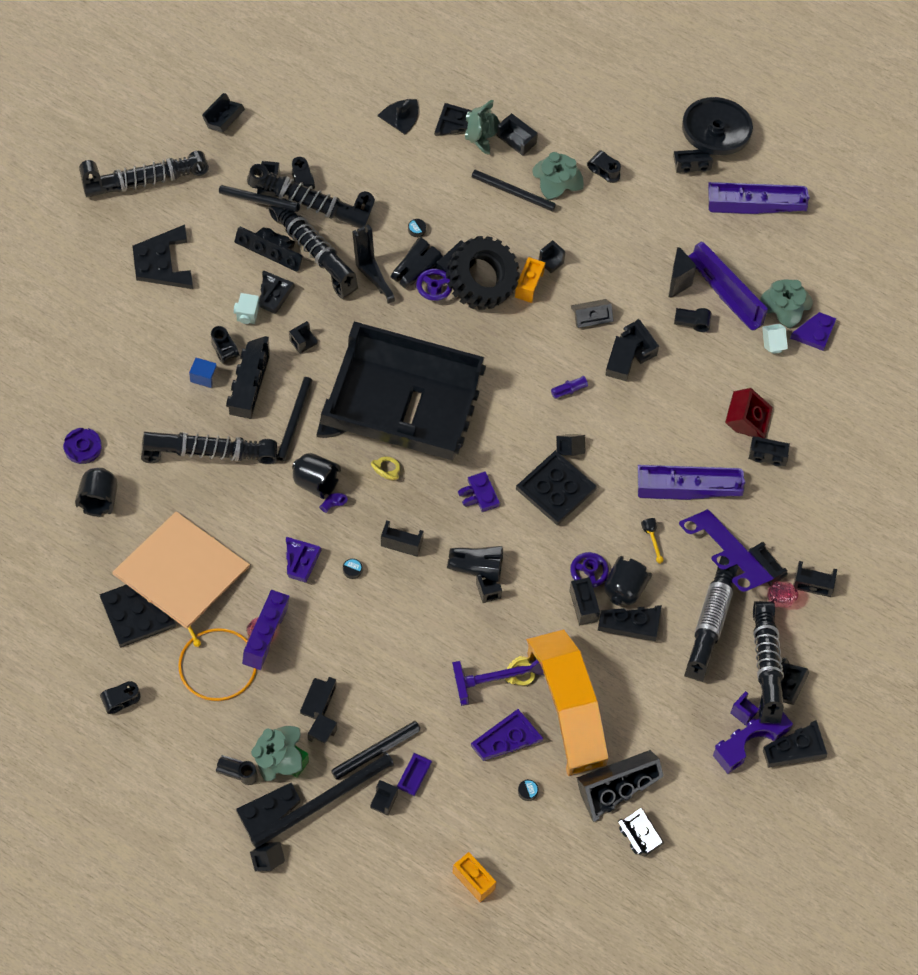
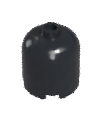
M314 453L302 455L292 465L295 484L321 499H324L326 494L330 495L339 481L336 476L337 472H341L340 465Z
M105 468L87 470L81 478L75 506L84 509L83 513L90 516L101 517L102 513L107 512L111 514L114 509L117 492V479L114 474Z
M624 556L617 558L604 586L606 594L611 598L610 601L617 606L636 603L652 577V573L646 572V566L632 558L629 561L623 560Z

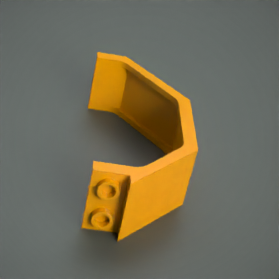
M564 629L526 639L528 643V658L532 661L535 656L541 664L558 714L567 759L566 771L568 776L607 766L608 754L598 701L580 650Z

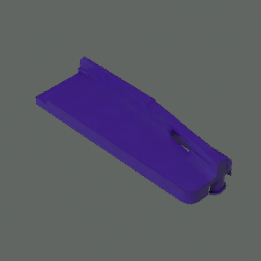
M708 182L710 212L759 214L807 211L810 196L805 186Z
M701 241L696 244L694 252L688 256L697 266L698 272L719 295V298L750 330H756L762 326L768 308L704 242Z
M638 465L639 498L691 500L722 496H743L746 482L744 472L740 468Z

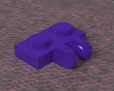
M486 471L468 477L467 481L470 486L461 488L458 491L460 497L474 494V496L463 500L462 503L465 507L478 503L481 512H485L500 506Z

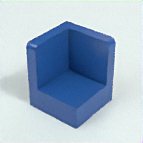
M195 358L189 372L190 382L211 388L213 385L212 376L217 367L216 363Z

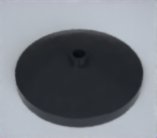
M707 97L693 102L686 109L682 120V130L688 142L700 151L712 155H729L742 150L749 143L753 132V122L748 112L736 102L720 97Z

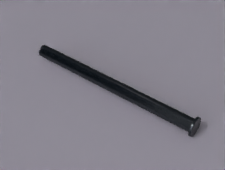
M384 752L383 756L252 836L250 838L252 845L255 848L262 846L389 766L393 767L392 758L387 752Z

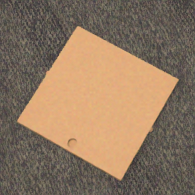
M175 512L113 571V575L188 629L249 568L250 564L181 514Z

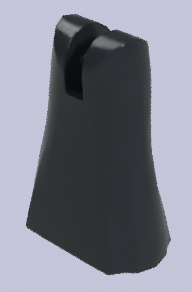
M420 237L394 269L390 277L396 282L400 281V285L405 289L416 282L421 273L429 269H435L437 262L443 255L435 247L431 246L430 248V244Z
M503 546L450 548L447 569L475 576L480 574L482 578L496 582L500 581Z

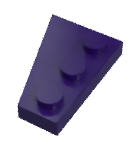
M517 709L471 743V747L485 761L542 742L543 737L520 710Z

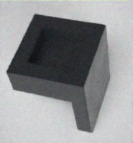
M552 240L540 250L539 261L545 262V269L552 273L564 264L566 252Z
M308 321L289 331V341L299 354L318 343L310 331Z
M565 434L556 436V451L560 455L569 456L585 454V435Z
M480 574L476 575V585L482 603L501 599L502 588L500 583L497 584L496 581L482 579Z
M319 714L308 732V741L312 742L315 738L326 743L330 735H335L337 722Z
M379 780L370 808L388 816L398 796V787Z
M280 842L265 843L250 851L255 871H272L285 862Z

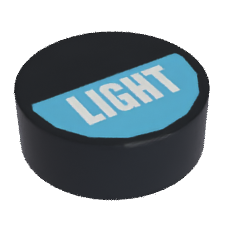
M421 219L411 220L408 224L409 234L413 237L423 236L426 232V223Z
M352 558L344 562L343 574L347 578L356 579L361 575L362 564L359 560Z
M527 779L522 781L518 787L519 797L524 801L534 800L538 795V785L533 780Z

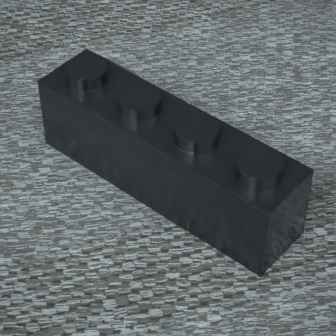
M267 336L247 342L246 349H242V362L236 368L237 379L232 382L231 391L233 392L231 396H228L226 407H229V415L252 419L270 358L269 337Z
M651 750L576 778L581 797L592 821L595 822L600 819V815L606 811L609 813L615 809L614 806L623 800H629L632 798V794L638 790H644L664 776L660 759Z

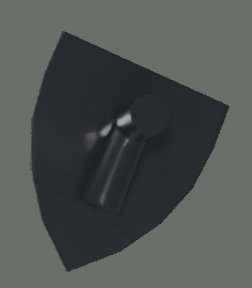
M406 99L390 104L378 114V117L405 135L417 120L419 109L417 99Z

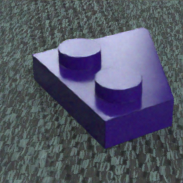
M819 312L793 331L790 339L824 351L836 318Z
M286 537L287 575L289 578L306 583L322 551L321 547Z

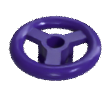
M440 269L424 271L416 282L419 294L431 301L446 298L453 289H449L447 283L450 279L446 278V272ZM437 274L444 278L432 280L428 275ZM422 281L427 283V293L422 288ZM447 284L446 291L441 294L442 285Z
M593 552L579 554L574 558L570 566L571 576L574 580L581 579L577 575L576 570L583 571L590 577L593 588L603 584L609 574L606 560ZM582 559H585V560L583 561V564H579V563H578V562L581 561ZM602 565L603 574L596 581L595 572L598 570V566Z

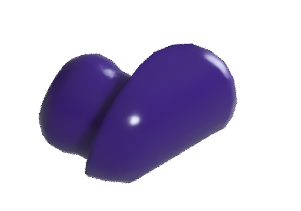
M342 493L330 494L319 508L324 513H327L332 506L345 505L348 497Z

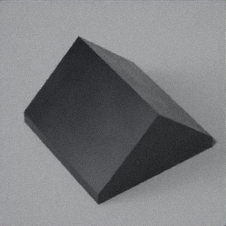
M677 247L668 295L670 298L692 286L697 267L680 247Z

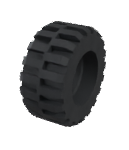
M477 236L475 239L471 238L463 243L450 257L446 267L448 269L446 278L450 279L447 284L449 289L453 288L454 292L452 294L454 297L458 296L461 299L459 302L463 305L468 303L469 308L474 309L477 306L478 310H485L486 308L492 309L497 305L499 306L513 293V290L518 285L517 280L520 278V273L517 272L520 268L519 263L514 260L516 258L515 254H511L510 248L507 245L503 246L501 244L502 241L499 239L494 241L493 237L486 236L484 239L483 236ZM480 259L492 266L496 273V285L494 287L482 286L472 278L469 270L471 260Z

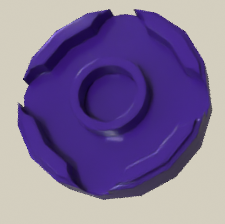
M77 428L67 434L64 439V452L67 458L74 463H90L100 455L102 450L101 439L92 429Z

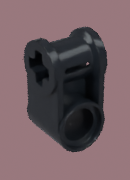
M599 150L587 162L590 171L599 175L607 182L615 183L619 181L621 164L604 151Z
M304 157L294 158L292 160L294 182L298 184L303 182V186L308 188L312 186V189H315L314 178L310 172L307 160Z
M223 326L214 327L211 330V343L220 362L223 364L225 360L239 357L237 346L232 341L226 328Z
M128 681L103 691L100 694V698L107 714H114L138 703L141 694L138 685L133 681Z

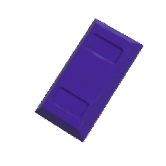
M414 753L397 785L398 789L415 796L432 761Z

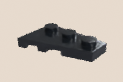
M291 782L237 808L236 812L251 838L288 815L301 801Z

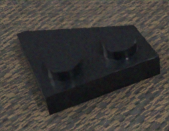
M444 103L434 132L435 136L466 132L468 126L466 115L468 111L472 112V110Z
M263 271L259 305L260 308L276 314L295 286L289 280Z

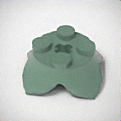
M494 100L488 101L481 107L474 108L472 112L468 111L466 115L468 126L465 132V139L478 146L487 155H490V141L487 138L493 137L497 133V126L500 124L498 117L491 113L492 111L490 110L493 107Z
M552 152L532 169L533 176L540 179L541 192L547 200L559 197L565 189L571 191L583 189V176L576 165V160L565 154Z
M777 280L771 284V287L760 298V301L768 308L767 313H776L778 321L789 329L798 324L802 318L803 311L811 309L813 305L811 296L799 280Z
M283 726L273 730L267 728L257 740L251 754L255 758L259 772L265 781H272L276 778L277 773L292 775L302 770V757L295 748V744L300 740V728L295 726Z

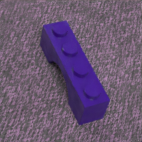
M271 589L244 649L243 665L258 670L262 669L274 633L279 623H282L287 612L289 595Z
M784 712L780 724L759 723V719L756 720L754 718L746 724V728L733 732L730 739L717 743L713 757L725 772L729 774L744 763L746 758L744 745L747 741L755 737H765L775 741L788 733L793 723Z

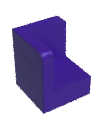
M746 691L733 704L730 712L745 726L759 711V708L747 700L749 693Z

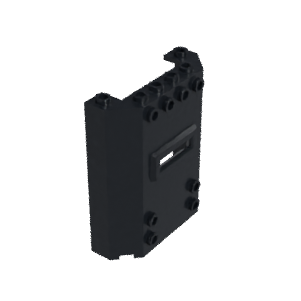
M354 321L348 338V348L329 399L326 398L321 412L320 424L453 461L456 454H459L460 448L463 447L465 437H462L463 432L468 431L470 421L467 420L469 416H473L475 406L472 405L473 401H477L480 390H477L481 376H484L486 365H483L484 357ZM413 392H418L422 394L411 423L417 425L413 437L397 432L399 422L404 421Z

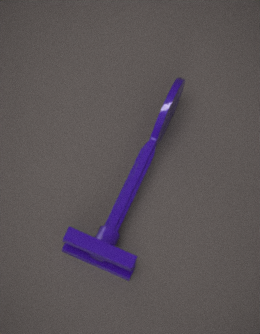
M538 660L534 661L530 666H519L476 676H465L461 662H452L461 706L469 705L468 688L475 687L477 684L520 676L529 672L544 675Z

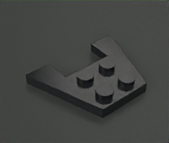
M185 224L132 246L137 281L193 289L191 270L172 272L169 245L187 243Z

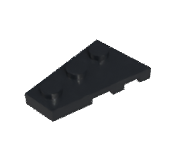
M662 605L646 609L645 607H637L635 610H626L624 608L601 610L597 631L656 641Z
M817 720L804 728L795 730V733L787 737L783 736L763 747L768 768L827 758V751Z

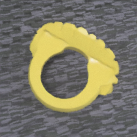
M381 457L378 460H372L371 466L381 477L389 480L399 479L400 465L397 460L392 457ZM383 461H391L395 464L396 468L393 471L385 472L381 469V463Z
M525 656L516 657L507 669L515 668L516 666H530V659ZM530 672L529 680L524 682L519 681L516 676L506 678L505 680L513 685L526 686L534 680L535 673Z

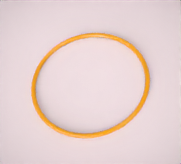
M223 628L205 630L196 635V637L198 638L199 636L209 632L223 631L235 634L241 639H243L246 643L248 642V640L241 634L233 630ZM193 638L186 643L181 651L178 664L181 680L190 692L202 699L223 701L234 698L249 687L256 674L257 669L254 668L249 682L244 688L233 695L223 698L206 697L195 692L186 683L182 674V657L186 648L194 641Z

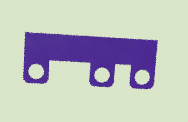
M708 509L679 522V525L687 534H694L704 529L724 550L711 557L712 561L720 569H727L737 564L745 572L732 579V582L740 591L746 592L774 579ZM685 522H694L697 526L696 529H686L684 526ZM725 556L729 559V564L721 565L717 562V558ZM745 578L750 582V586L741 587L738 584V580Z

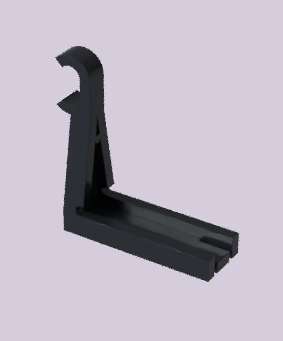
M368 224L357 229V231H352L356 266L379 288L380 294L384 293L387 304L394 302V294L385 282L375 260L372 228Z

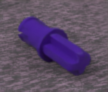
M581 376L572 381L567 380L564 384L552 388L551 394L554 399L569 393L572 395L574 391L588 387L587 379L585 376Z

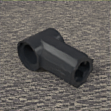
M676 308L674 324L693 327L697 332H707L710 330L712 312L706 308H699L696 311Z
M224 755L219 758L216 773L240 780L245 785H252L257 781V770L251 761H240ZM247 770L253 771L249 776L243 775Z

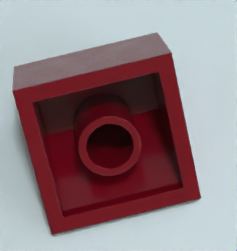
M752 388L733 391L725 423L736 433L765 438L773 407Z

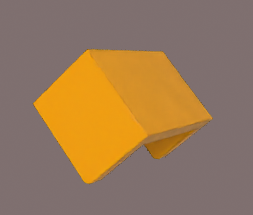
M530 257L527 258L518 280L515 298L532 303L539 279L544 275L545 262Z
M470 852L453 864L452 873L479 902L483 901L496 889L497 882Z

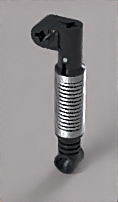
M721 556L719 564L727 565L729 564V559ZM737 564L727 569H720L718 567L714 581L708 587L695 629L694 637L696 640L684 674L685 677L701 682L704 680L714 644H717L733 596L732 579L736 576Z

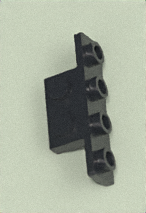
M241 226L238 227L234 240L236 244L293 271H299L303 256L291 250L294 248L295 241L285 235L274 232L270 228L263 227L254 233Z

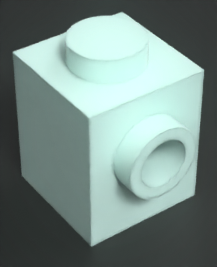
M240 293L239 302L234 305V314H236L238 322L255 324L260 306L259 296Z
M779 323L762 327L764 348L777 354L781 353L782 350L788 349L786 328Z

